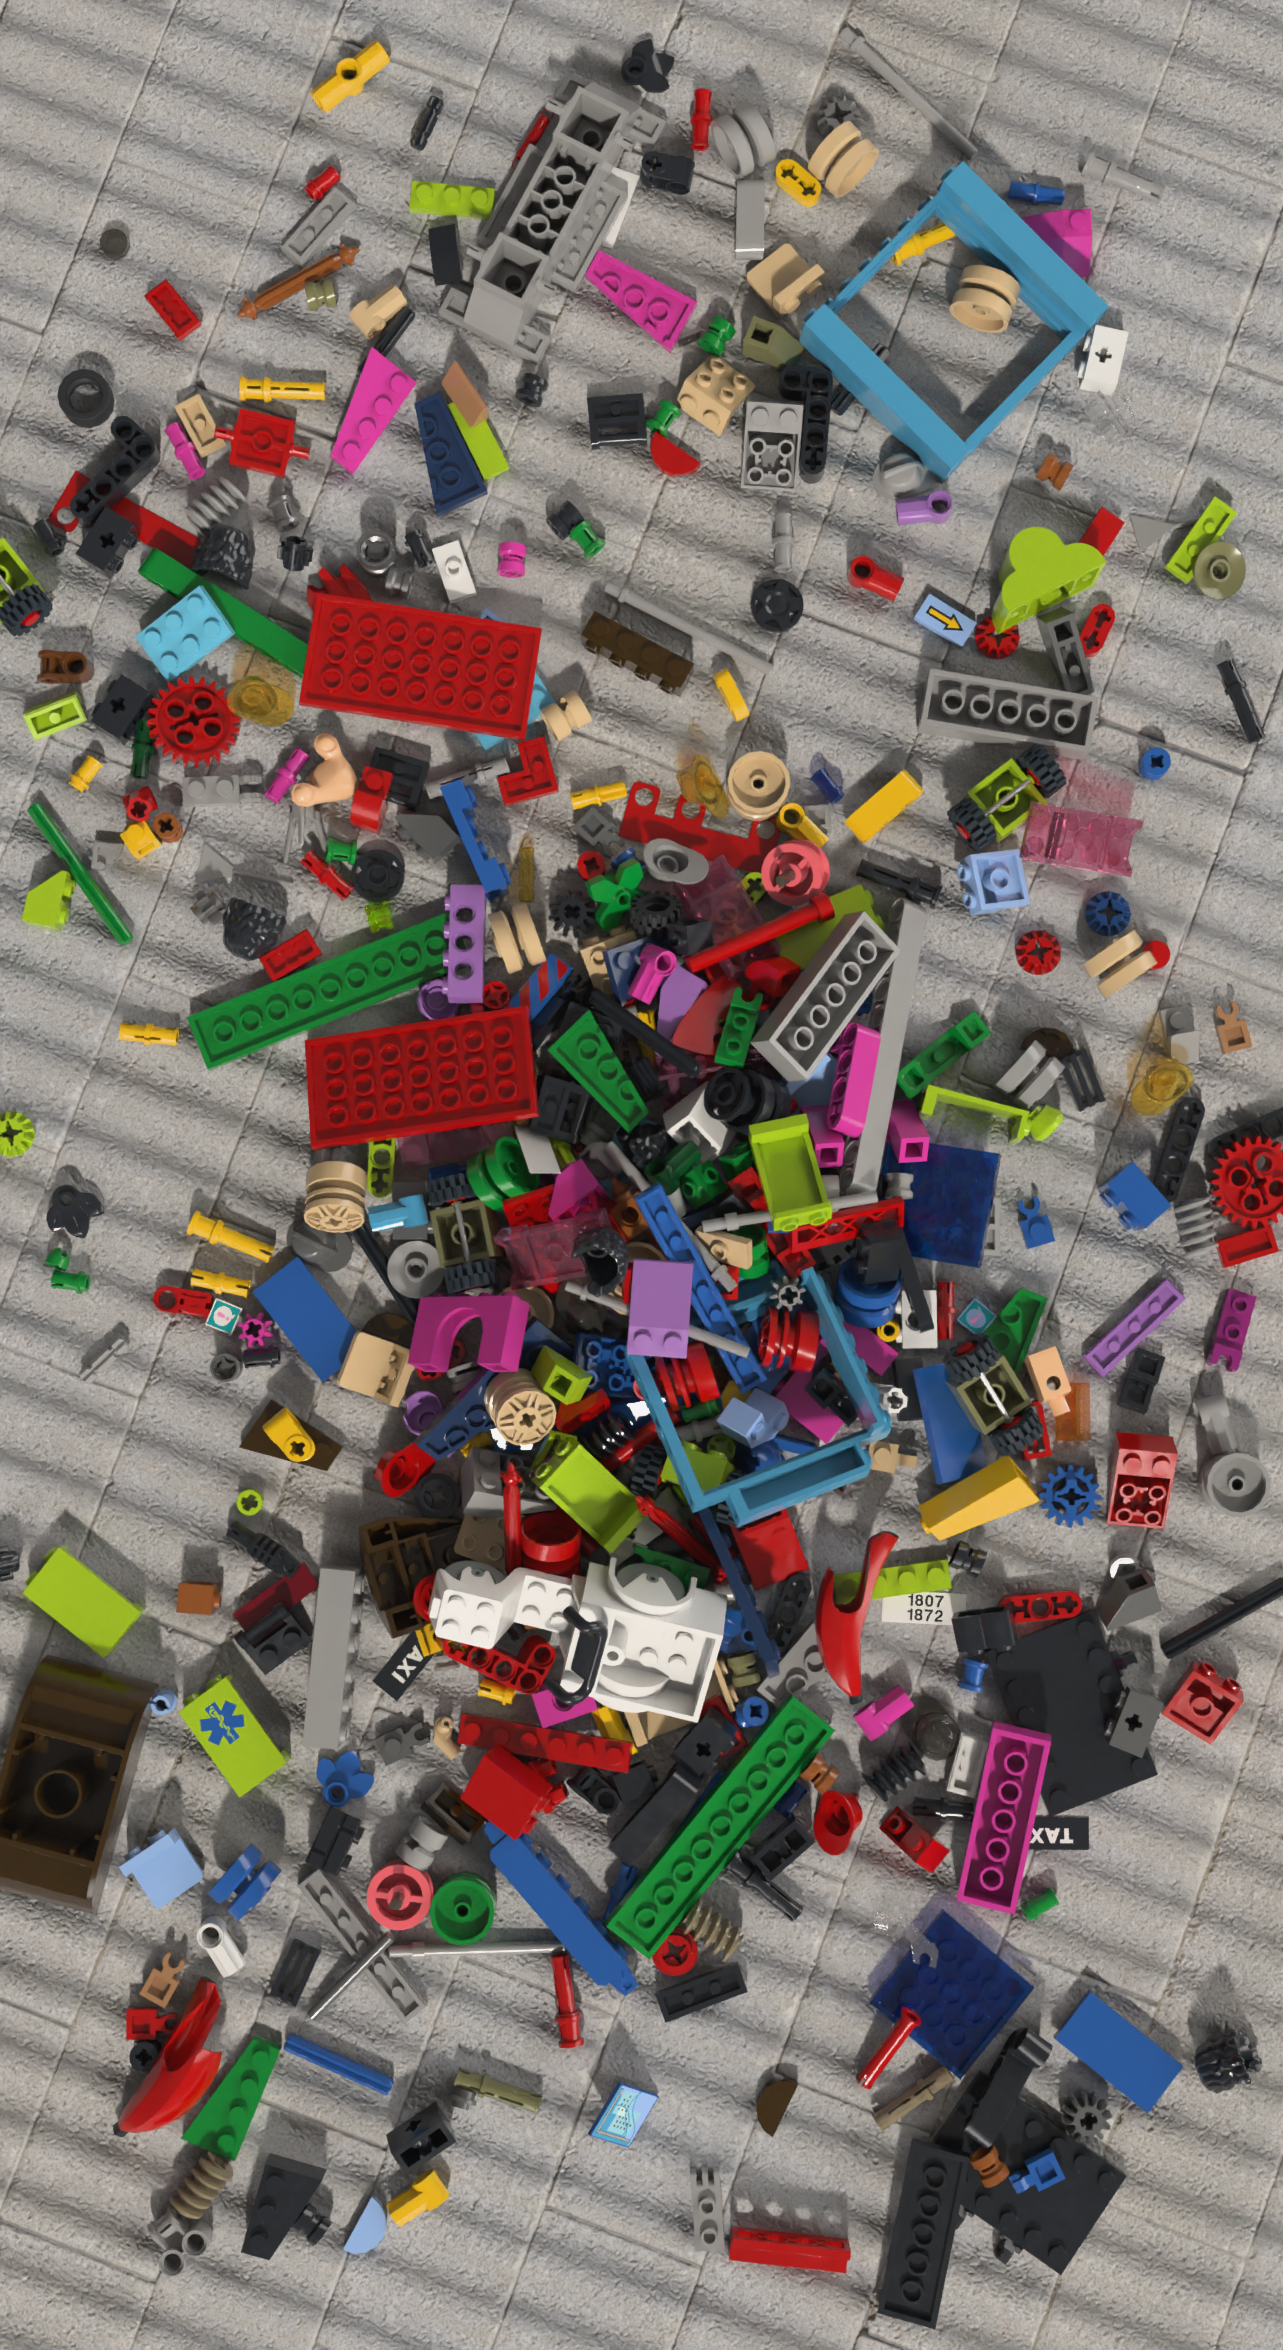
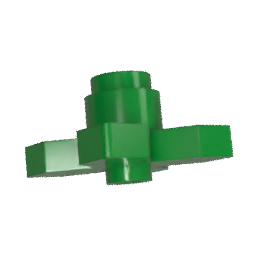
M634 858L620 864L616 874L598 875L585 883L589 896L594 901L602 902L595 913L598 926L604 932L619 926L625 909L630 911V902H632L634 897L637 898V895L640 893L644 896L646 895L645 890L636 888L643 878V872L640 863Z

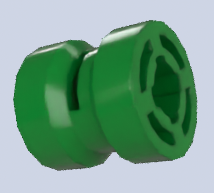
M713 316L708 323V330L701 333L697 342L706 352L719 357L725 350V343L733 338L736 331L725 319Z

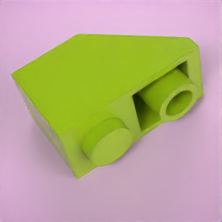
M60 871L29 891L21 920L31 926L61 932L62 926L66 925L69 919V908H67L69 897L72 898L75 892L76 883L73 881L72 875L66 871Z
M546 1345L543 1346L531 1369L541 1388L566 1405L581 1400L593 1377L592 1374Z

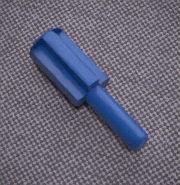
M458 1163L428 1169L430 1181L440 1177H448L449 1175L467 1173V1165L458 1166Z

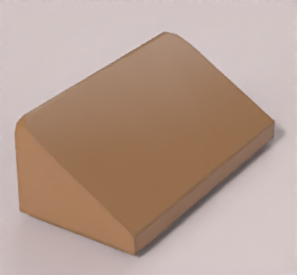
M452 363L442 380V386L468 425L472 428L488 418L487 405L459 363Z

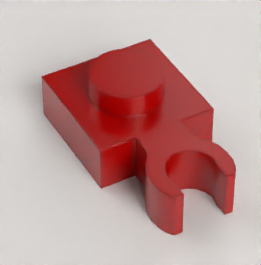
M128 2007L126 2010V2040H156L158 2031L171 2034L174 2027L167 2025V2019H177L178 2013L168 2012L163 2016H158V2007Z

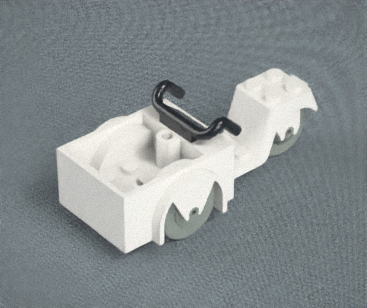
M613 1557L610 1559L609 1567L590 1562L586 1577L573 1575L572 1579L521 1567L516 1568L506 1578L499 1570L488 1564L477 1561H459L447 1566L444 1570L438 1569L436 1572L428 1614L436 1636L486 1649H491L514 1622L558 1632L557 1639L565 1661L561 1682L559 1684L553 1677H550L545 1681L544 1686L560 1702L566 1705H576L589 1696L599 1703L618 1711L631 1713L651 1711L698 1723L723 1638L728 1595L696 1588L697 1578L691 1577L687 1595L685 1596L684 1585L673 1573L651 1564L628 1565L622 1568L615 1577L617 1558Z

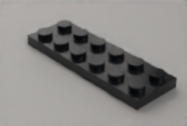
M912 2138L877 2313L931 2329L936 2328L971 2153Z

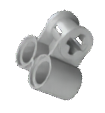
M170 2205L167 2208V2212L156 2222L151 2221L147 2225L153 2240L164 2250L159 2259V2269L168 2277H176L181 2274L189 2257L195 2258L203 2255L213 2237V2230L207 2222L200 2220L190 2225L185 2216L180 2214L173 2205ZM198 2234L202 2236L204 2243H195L191 2235ZM168 2254H177L181 2262H172Z

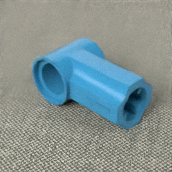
M423 1194L400 1198L398 1202L368 1207L372 1232L402 1226L403 1228H409L429 1223Z

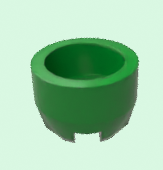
M57 1247L48 1253L44 1262L51 1267L66 1271L70 1262V1256L66 1250L62 1252V1249Z

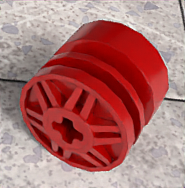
M768 1305L758 1331L759 1365L768 1367L773 1356L774 1368H781L785 1356H788L790 1370L811 1372L819 1340L820 1322L818 1312L799 1309L796 1311L791 1322L788 1308H781L778 1315L777 1308Z
M697 1340L688 1343L686 1359L678 1360V1358L670 1357L672 1363L666 1365L663 1357L654 1356L655 1374L663 1399L669 1404L672 1412L679 1411L676 1397L683 1396L686 1408L691 1407L690 1393L696 1392L702 1403L720 1397L703 1342Z
M555 1511L535 1513L523 1520L521 1524L522 1568L572 1579L573 1575L579 1576L581 1571V1526L568 1514Z

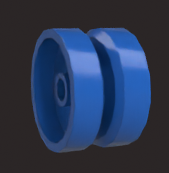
M851 1257L842 1263L838 1271L833 1303L835 1306L840 1307L844 1320L849 1324L861 1328L883 1326L892 1320L896 1312L897 1297L902 1283L901 1274L898 1273V1279L895 1281L864 1286L860 1275H856L854 1272V1257Z
M252 1843L207 1893L219 1904L224 1902L234 1891L237 1895L228 1905L227 1912L237 1921L251 1907L254 1908L270 1890L272 1882L282 1871L275 1863L268 1861L255 1872L253 1868L262 1858V1852Z

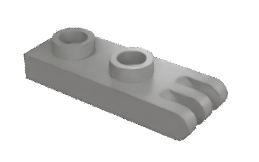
M719 2166L713 2167L714 2179H708L707 2167H702V2180H697L696 2168H690L696 2252L725 2250Z

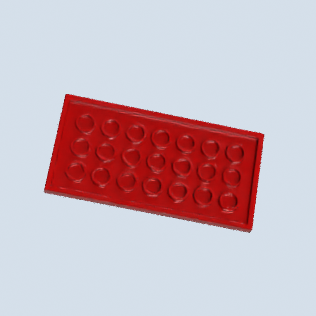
M317 593L299 705L525 741L542 628Z
M527 1005L305 1040L310 1142L313 1150L539 1117L530 1012Z

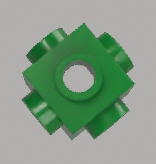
M748 1141L732 1146L733 1151L719 1157L727 1182L751 1166L758 1175L752 1149Z
M710 1159L701 1165L696 1163L679 1179V1188L694 1211L728 1189Z

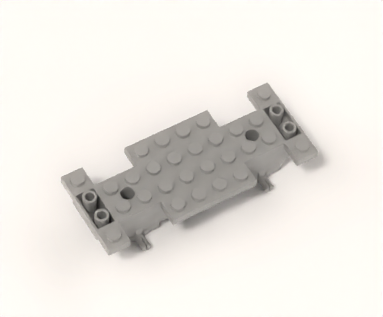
M569 72L555 95L556 100L550 97L545 107L546 110L560 116L559 123L552 134L553 140L548 150L544 151L529 143L478 237V244L486 247L487 250L485 251L473 245V243L467 249L466 255L481 261L480 269L473 280L474 287L471 296L451 287L439 309V316L536 365L541 361L551 339L549 336L528 325L544 295L546 294L551 298L554 297L557 286L552 285L551 282L553 281L577 294L586 277L588 268L598 250L604 244L628 199L627 192L606 182L622 150L625 148L632 152L636 142L654 150L666 129L667 121L643 110L642 106L595 82L589 83ZM588 142L597 143L594 147H589L585 144ZM511 285L520 286V289L517 291H510L507 288Z

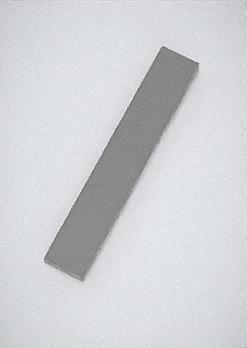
M316 1868L297 1883L298 1888L355 1962L379 1940L326 1871ZM386 1949L364 1971L365 1975L404 2025L427 2007V2001L393 1957H389V1952Z

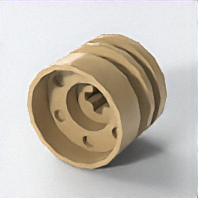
M326 1161L310 1167L306 1174L305 1222L315 1229L331 1233H343L361 1227L365 1221L366 1172L352 1163L342 1161Z
M518 1368V1372H501L487 1386L484 1396L486 1410L494 1421L499 1434L507 1442L514 1445H530L548 1435L555 1424V1406L549 1394L541 1388L531 1371Z

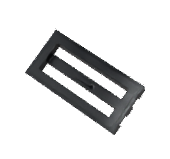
M1080 1048L1058 1058L1065 1065L1062 1074L1077 1111L1081 1112L1098 1102L1106 1101L1085 1048ZM1078 1056L1081 1058L1095 1097H1092L1077 1060ZM1069 1060L1072 1063L1086 1101H1081L1066 1063Z
M295 1938L269 1995L277 1996L281 2001L290 2002V2005L296 2007L321 1950ZM298 1947L302 1949V1952L284 1991H282L279 1987ZM309 1952L313 1956L295 1995H290V1990Z

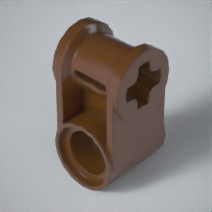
M41 650L38 652V657L41 659L40 674L37 675L38 682L45 684H83L90 681L94 675L92 663L80 652ZM82 662L83 668L81 671L73 673L74 666Z

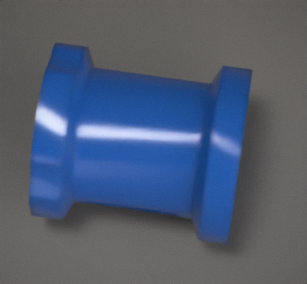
M963 1657V1662L965 1663L961 1681L957 1682V1686L982 1693L983 1687H981L984 1670L988 1668L989 1664L980 1660Z

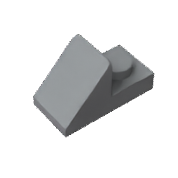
M1188 1005L1160 1010L1158 1014L1170 1067L1198 1062L1199 1030H1193Z

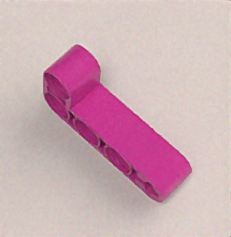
M856 1022L848 1023L828 1050L839 1056L826 1122L829 1129L854 1138L862 1133L866 1123L881 1035L878 1031Z

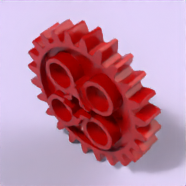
M190 676L188 684H185L181 678H178L177 687L168 682V692L162 689L158 690L161 700L157 698L152 699V705L155 708L148 709V715L153 719L147 720V725L154 729L149 732L150 738H158L154 742L155 748L164 746L162 751L163 757L168 756L170 753L173 754L172 763L175 764L181 758L183 759V767L186 768L189 761H193L195 768H198L199 761L203 760L206 766L209 767L210 758L213 757L217 762H220V752L229 755L230 749L227 745H236V740L232 736H239L240 729L235 727L240 724V718L234 716L238 713V707H229L233 703V697L224 698L225 688L216 691L215 681L206 686L204 677L200 679L199 684L194 682L193 676ZM206 701L210 704V707L206 710H201L196 707V703ZM177 708L184 714L175 718L170 716L168 712ZM214 714H217V715H218L217 718H214V717H211V716L214 715ZM194 718L196 722H199V725L194 726L189 720ZM170 727H177L176 730L169 729ZM208 727H215L220 733L216 736H209L205 733V730ZM186 734L193 740L188 744H183L177 738Z
M1253 1135L1250 1141L1248 1137L1243 1136L1241 1137V1145L1232 1140V1150L1221 1149L1224 1154L1223 1159L1214 1157V1160L1219 1165L1218 1168H1209L1211 1172L1215 1173V1178L1207 1179V1182L1215 1184V1188L1209 1190L1208 1194L1217 1196L1212 1204L1215 1206L1222 1205L1218 1213L1223 1216L1228 1214L1227 1221L1234 1223L1237 1220V1225L1245 1227L1248 1222V1226L1256 1229L1258 1223L1266 1228L1268 1226V1219L1271 1222L1278 1223L1277 1214L1283 1215V1149L1280 1150L1281 1142L1275 1141L1272 1143V1138L1264 1137L1261 1141L1260 1136ZM1260 1156H1263L1265 1159L1264 1166L1258 1170L1256 1161ZM1243 1160H1246L1247 1169L1242 1164ZM1238 1169L1240 1178L1233 1184L1231 1175ZM1252 1176L1257 1177L1258 1179L1254 1182ZM1276 1181L1277 1190L1270 1194L1269 1185L1271 1182ZM1251 1194L1253 1202L1250 1207L1245 1208L1244 1200ZM1261 1194L1265 1197L1266 1204H1263V1198Z

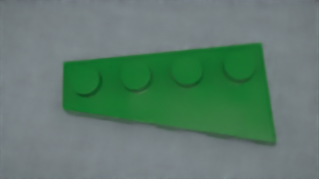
M255 2036L181 2139L235 2161L282 2047Z

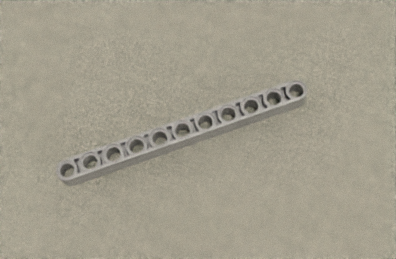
M897 898L893 902L888 915L885 934L901 951L878 981L874 990L868 1027L880 1033L881 1041L864 1129L858 1137L854 1138L847 1135L843 1163L839 1175V1191L847 1195L876 1191L927 919L925 907L904 898Z

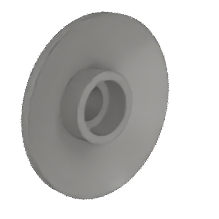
M410 1241L395 1249L389 1258L387 1266L389 1281L397 1292L406 1297H426L438 1289L444 1278L445 1268H440L437 1249L426 1242ZM418 1266L421 1269V1274L418 1276L412 1275L410 1272L411 1267Z

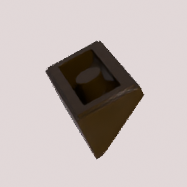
M444 1781L439 1784L420 1806L427 1815L462 1846L473 1837L486 1821L475 1809L460 1799V1796Z

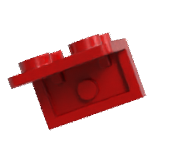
M555 1184L506 1199L502 1202L512 1232L515 1229L526 1231L544 1222H554L548 1213Z

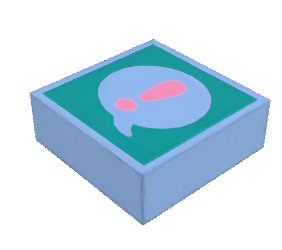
M973 1298L956 1318V1321L973 1335H980L997 1316L976 1298Z

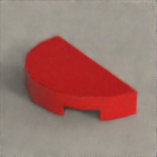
M655 431L651 439L650 453L654 465L662 473L670 477L690 475L700 467V462Z

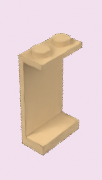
M723 1657L716 1659L704 1701L720 1693L729 1711L733 1712L735 1711L734 1702H737L738 1698L733 1684L727 1686L723 1675L728 1674ZM651 1711L638 1713L624 1712L637 1747L647 1744L651 1738L694 1723L693 1721Z

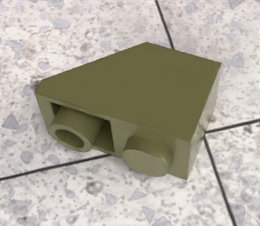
M753 316L743 340L742 355L783 370L787 366L798 365L804 346L780 325Z

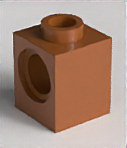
M629 1190L625 1191L614 1199L616 1204L610 1210L629 1240L649 1228L633 1199L635 1195L641 1192L640 1190L632 1194ZM628 1207L635 1208L639 1217L632 1216L628 1212Z
M182 1581L179 1583L177 1613L212 1615L216 1612V1608L221 1607L222 1591L218 1590V1583Z

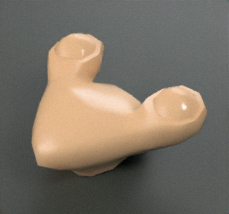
M327 733L316 736L313 746L316 752L324 758V762L318 764L310 775L306 776V783L295 784L290 792L291 798L297 806L309 807L319 803L349 799L354 797L355 791L359 788L360 782L358 777L343 756L338 740L333 735Z

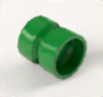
M757 1224L739 1226V1230H734L731 1234L752 1239V1266L748 1270L739 1267V1277L745 1279L761 1277L770 1269L766 1232L763 1227Z

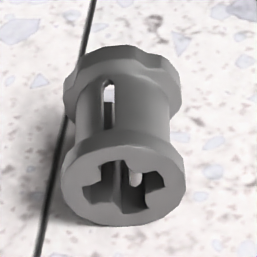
M289 495L275 497L267 503L268 509L272 510L277 532L292 530L300 524L298 518L294 516L290 505L292 499Z

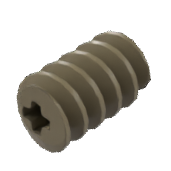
M699 1898L679 1922V1925L682 1923L686 1924L684 1929L685 1935L692 1930L695 1931L693 1938L695 1942L703 1936L705 1938L703 1943L704 1949L710 1944H714L712 1952L714 1956L722 1950L724 1952L722 1962H726L736 1951L744 1935L740 1936L741 1928L739 1926H734L730 1929L731 1920L725 1919L720 1923L722 1917L720 1912H716L711 1916L712 1907L710 1905H706L701 1909L703 1901Z
M208 2151L210 2159L200 2157L198 2160L203 2167L202 2169L197 2166H193L191 2169L195 2179L190 2176L184 2178L188 2188L182 2185L177 2187V2193L181 2197L171 2195L169 2198L173 2207L187 2218H201L204 2210L210 2207L211 2200L217 2198L219 2190H223L226 2186V2181L231 2180L234 2175L233 2169L227 2160L211 2151Z

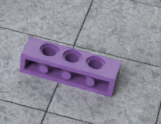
M451 884L450 893H445V911H450V921H444V938H449V949L443 950V966H448V977H443L442 993L447 994L449 1003L483 1004L486 893L482 885ZM462 911H469L473 914L472 918L466 922L458 920L457 916ZM461 939H469L472 942V945L466 950H461L456 946ZM466 966L471 969L470 975L465 978H460L456 975V971L460 967Z

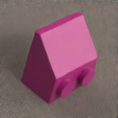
M582 1159L570 1162L563 1168L561 1174L557 1175L548 1215L566 1235H569L590 1220L591 1216L599 1211V1207L611 1200L597 1177Z

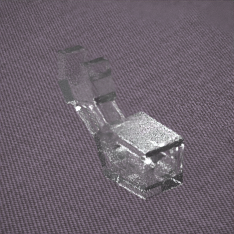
M876 1909L872 1932L896 1939H902L905 1936L912 1943L913 1963L919 1964L921 1954L927 1953L931 1958L929 1967L936 1968L939 1955L936 1943L930 1942L907 1918L906 1913ZM892 1917H897L898 1920L901 1919L902 1929L904 1930L901 1934L899 1931H890Z

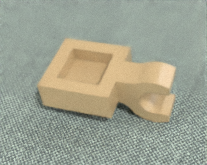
M881 1441L869 1444L868 1452L872 1460V1465L870 1466L872 1470L895 1473L896 1465L916 1468L918 1457L898 1453L899 1444Z

